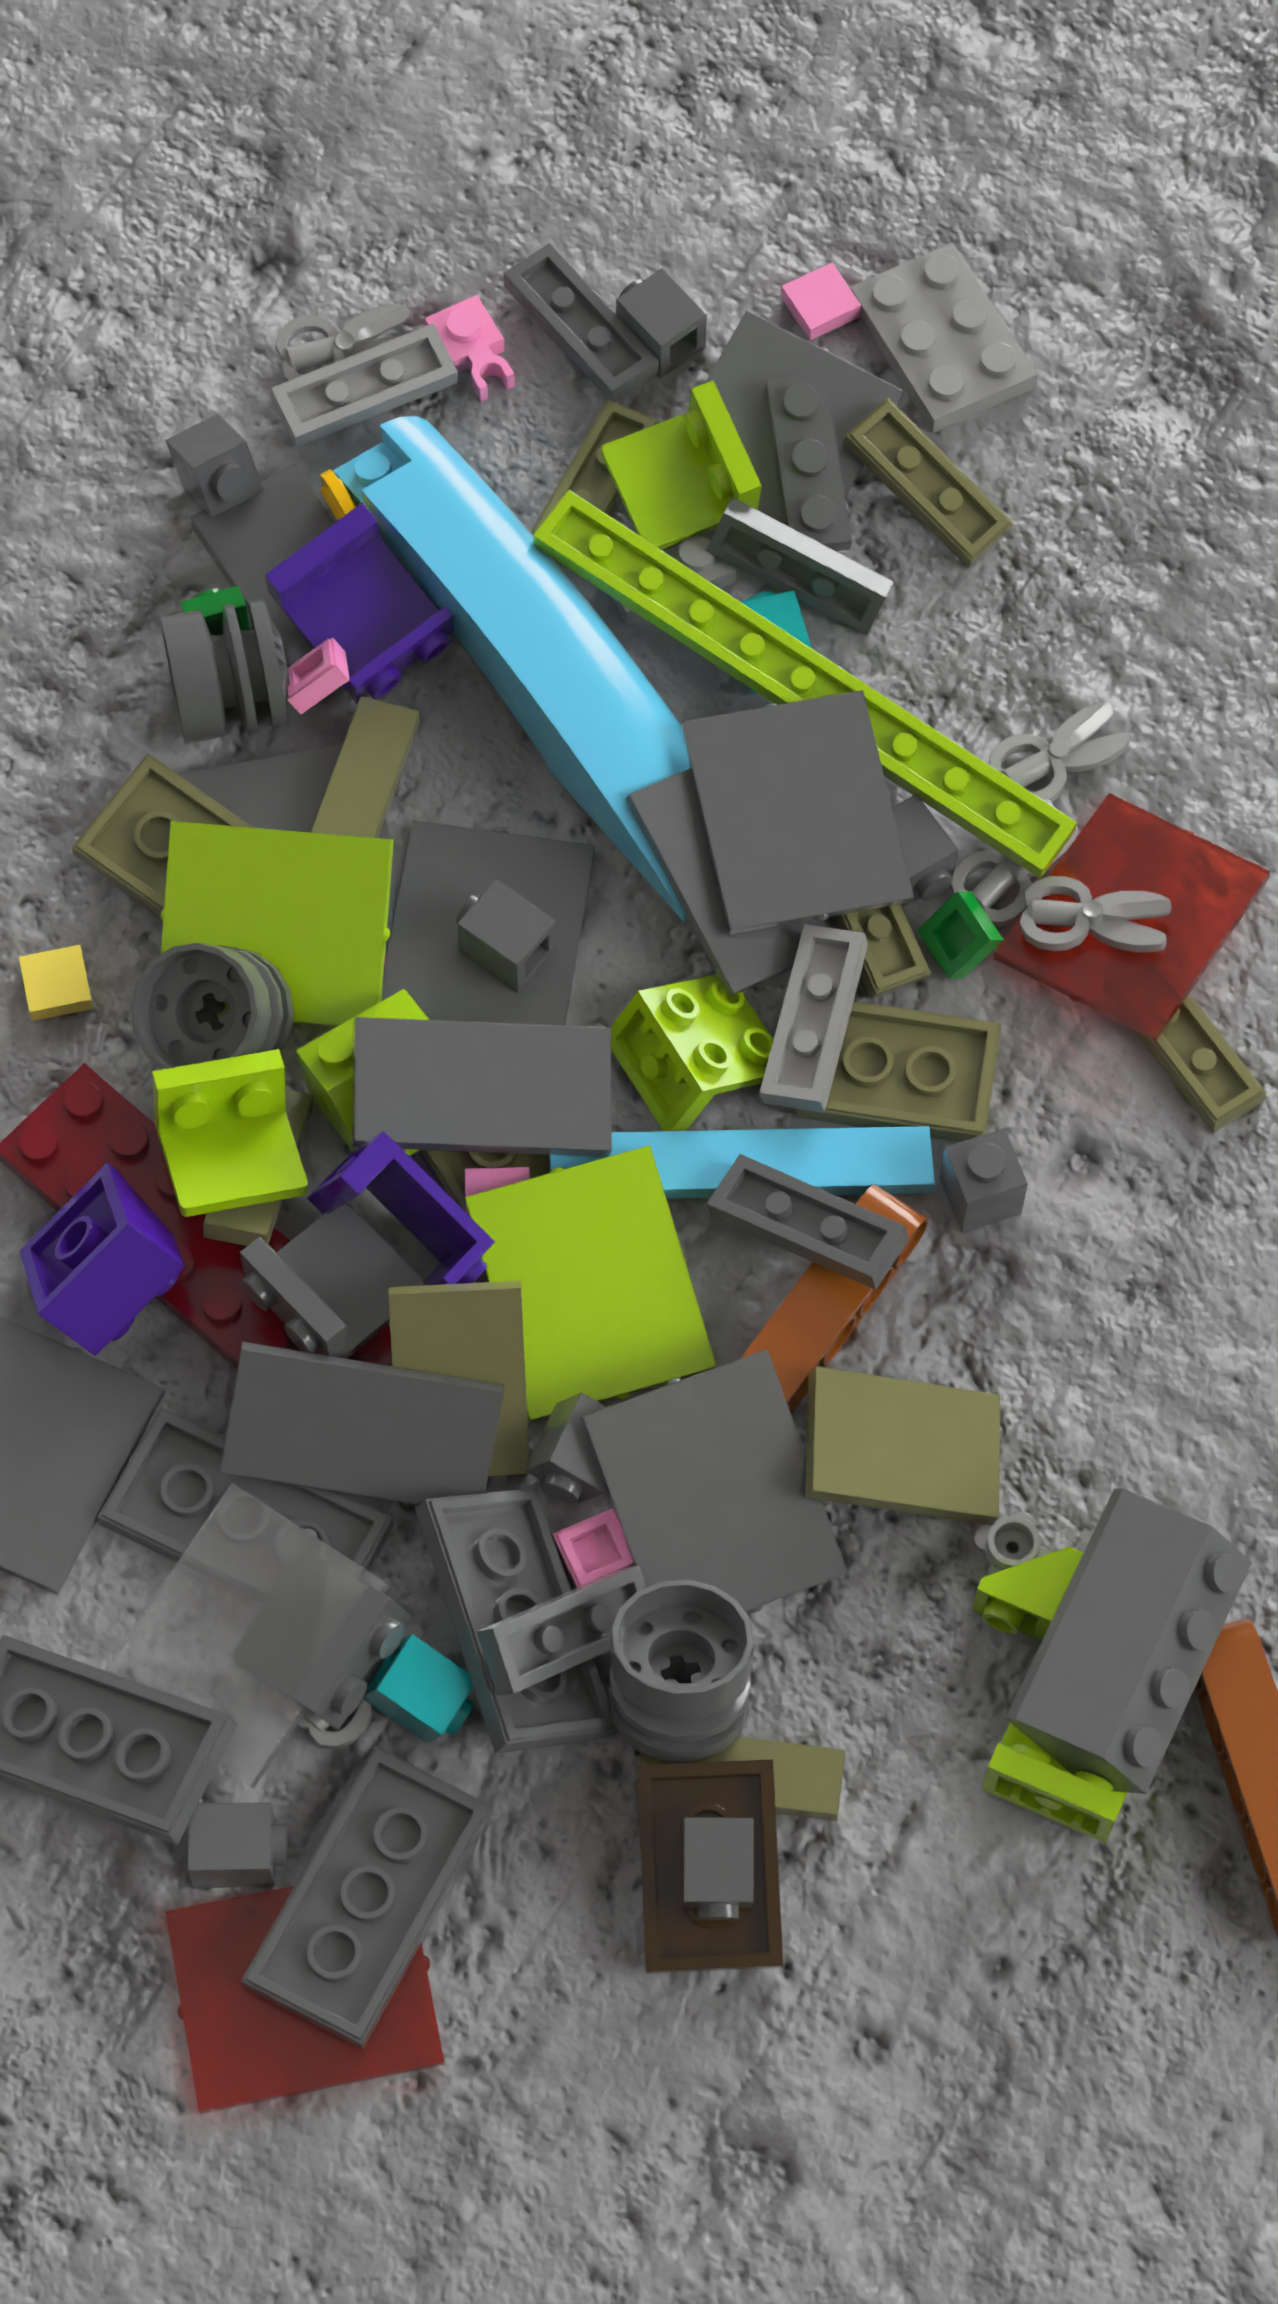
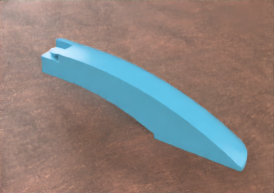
M405 416L379 425L383 442L336 468L333 472L338 479H341L355 505L358 506L364 503L377 519L379 536L437 609L441 610L446 606L453 614V634L515 716L544 758L546 768L685 923L689 919L625 799L635 791L690 769L681 724L617 637L552 557L533 544V535L427 420L419 417Z

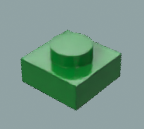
M239 585L224 590L209 589L199 593L193 599L181 602L182 613L195 610L201 611L211 636L223 634V608L227 604L234 605L239 629H249L247 607Z
M957 891L917 929L949 979H963L1004 941L972 891Z

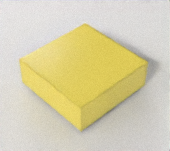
M81 945L19 957L32 1021L94 1009Z

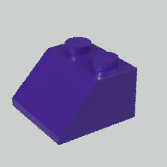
M108 1162L19 1251L38 1315L94 1356L110 1341H116L123 1337L132 1326L135 1316L154 1297L167 1293L177 1281L180 1271L185 1267L174 1235L118 1170Z

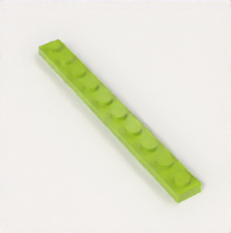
M568 490L534 533L533 544L544 553L772 703L779 705L863 690L884 776L910 794H917L924 803L1041 879L1075 832L1076 821L572 491Z

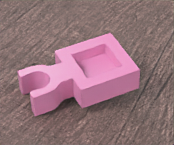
M477 295L425 318V326L434 324L458 373L467 368L470 370L472 388L480 402L488 399V386L483 380L488 376L499 377L507 390L515 387L514 372L504 358L497 356L505 352L504 337Z

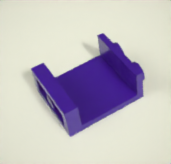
M364 503L358 505L265 574L268 593L313 649L328 638L331 639L333 637L345 650L349 681L342 686L356 704L359 703L361 696L368 697L371 695L373 699H379L386 695L402 680L403 676L400 674L402 670L418 658L422 663L429 662L442 653L451 643V639L448 636L454 632L453 614L446 606L441 610L437 609L381 539L378 521Z
M384 1131L351 1152L307 1197L322 1214L325 1212L330 1214L358 1196L366 1188L440 1261L437 1267L423 1280L424 1285L473 1283L488 1266L481 1257L495 1241Z

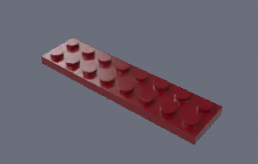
M85 1063L81 1065L0 1142V1162L57 1212L107 1162L116 1168L174 1235L185 1266L180 1271L178 1279L172 1288L164 1295L155 1298L236 1369H238L242 1342L301 1351L284 1329L285 1323L270 1308L264 1311L258 1307L244 1290L241 1280L245 1276L240 1252L247 1246L203 1238V1223L207 1213L189 1217L181 1215L155 1123ZM274 1227L268 1245L277 1253L290 1240ZM387 1325L348 1359L392 1366L390 1326Z

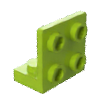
M714 380L691 389L687 413L602 446L601 455L637 535L660 550L680 543L691 536L716 529L732 497L758 510L762 485Z
M718 974L640 990L610 1027L612 1052L663 1131H686L715 1094L762 1084L774 1039L748 1002L743 991L729 997Z
M279 1049L152 1071L155 1127L182 1216H195L304 1196L308 1193V1181L286 1114L285 1067Z
M1011 1723L1008 1725L1001 1744L998 1743L987 1767L981 1789L1104 1843L1108 1841L1128 1793L1113 1791L1114 1787L1108 1781L1089 1772L1078 1771L1075 1776L1072 1775Z

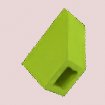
M1068 1546L982 1577L976 1591L972 1610L982 1614V1620L998 1631L1007 1634H1018L1020 1630L1043 1640L1084 1552Z

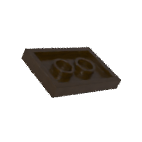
M773 1759L637 1765L646 1974L783 1968ZM684 1818H754V1902L752 1908H739L738 1920L698 1919V1908H684Z

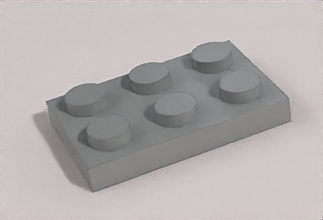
M953 242L850 286L851 291L862 305L860 317L932 433L1036 388L1037 372Z

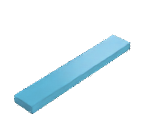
M929 1126L612 1132V1151L608 1156L650 1145L666 1199L711 1198L739 1154L833 1195H863L873 1184H876L890 1194L932 1193L935 1185ZM548 1154L549 1173L556 1167L567 1169L606 1157Z

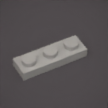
M432 323L271 388V399L295 448L454 385L458 381V371Z
M804 924L759 1092L764 1104L825 1113L868 948L865 933Z

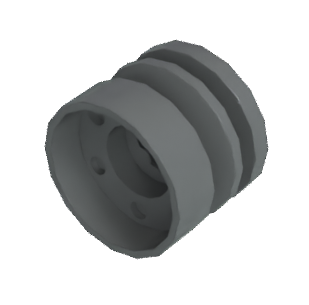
M264 598L248 601L251 629L240 630L234 605H224L223 634L213 636L210 635L205 618L200 610L160 617L170 676L185 744L224 737L226 708L238 707L248 733L257 731L254 703L266 701L272 728L288 725L287 689L290 681L280 631L277 630L267 612Z
M203 943L171 947L151 960L136 982L130 1007L134 1035L146 1056L162 1069L279 1049L281 1053L289 1041L294 1020L291 990L280 970L257 952L237 947ZM224 1002H228L231 1012L226 1013L223 1016V1023H220L217 1013L225 1009Z
M693 1580L661 1581L639 1590L620 1607L611 1631L610 1656L612 1668L610 1670L609 1705L611 1721L625 1742L646 1756L669 1762L700 1761L724 1751L741 1734L749 1713L750 1674L753 1665L754 1638L751 1620L739 1602L716 1586Z

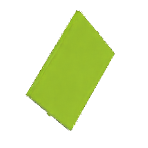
M170 821L164 909L160 914L163 921L161 954L171 947L193 943L231 946L257 952L280 970L289 986L293 1002L294 1022L339 1026L380 1003L382 999L386 941L390 937L387 922L394 839ZM224 1002L225 1009L217 1013V1015H225L231 1012L228 1002Z
M650 1145L567 1169L556 1167L549 1174L464 1198L469 1216L495 1241L481 1257L488 1265L485 1269L488 1282L521 1281L526 1398L529 1421L551 1416L556 1403L581 1392L597 1402L614 1397L626 1399L630 1396L631 1392L666 1383L673 1378H683L717 1367Z

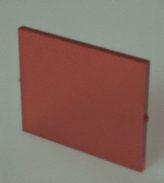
M1108 793L1049 876H1066L1080 881L1089 888L1092 900L1099 896L1119 891H1147L1169 898L1171 903L1169 915L1127 920L1165 933L1167 938L1165 949L1156 952H1132L1116 949L1100 942L1090 933H1088L1080 945L1069 950L1050 951L1039 949L1027 942L1020 930L1021 914L1004 937V941L994 951V960L1068 996L1071 1001L1080 1002L1156 1041L1270 878V871L1195 835L1191 830H1185ZM1052 894L1042 898L1043 900L1078 903L1073 897L1063 894ZM1036 924L1043 931L1053 933L1066 932L1072 929V927Z
M294 1886L165 1911L181 2002L177 2008V2014L180 2019L184 2020L199 2113L203 2114L445 2065L427 1973L431 1967V1962L427 1956H424L422 1943L362 2050L242 1987L241 1980Z

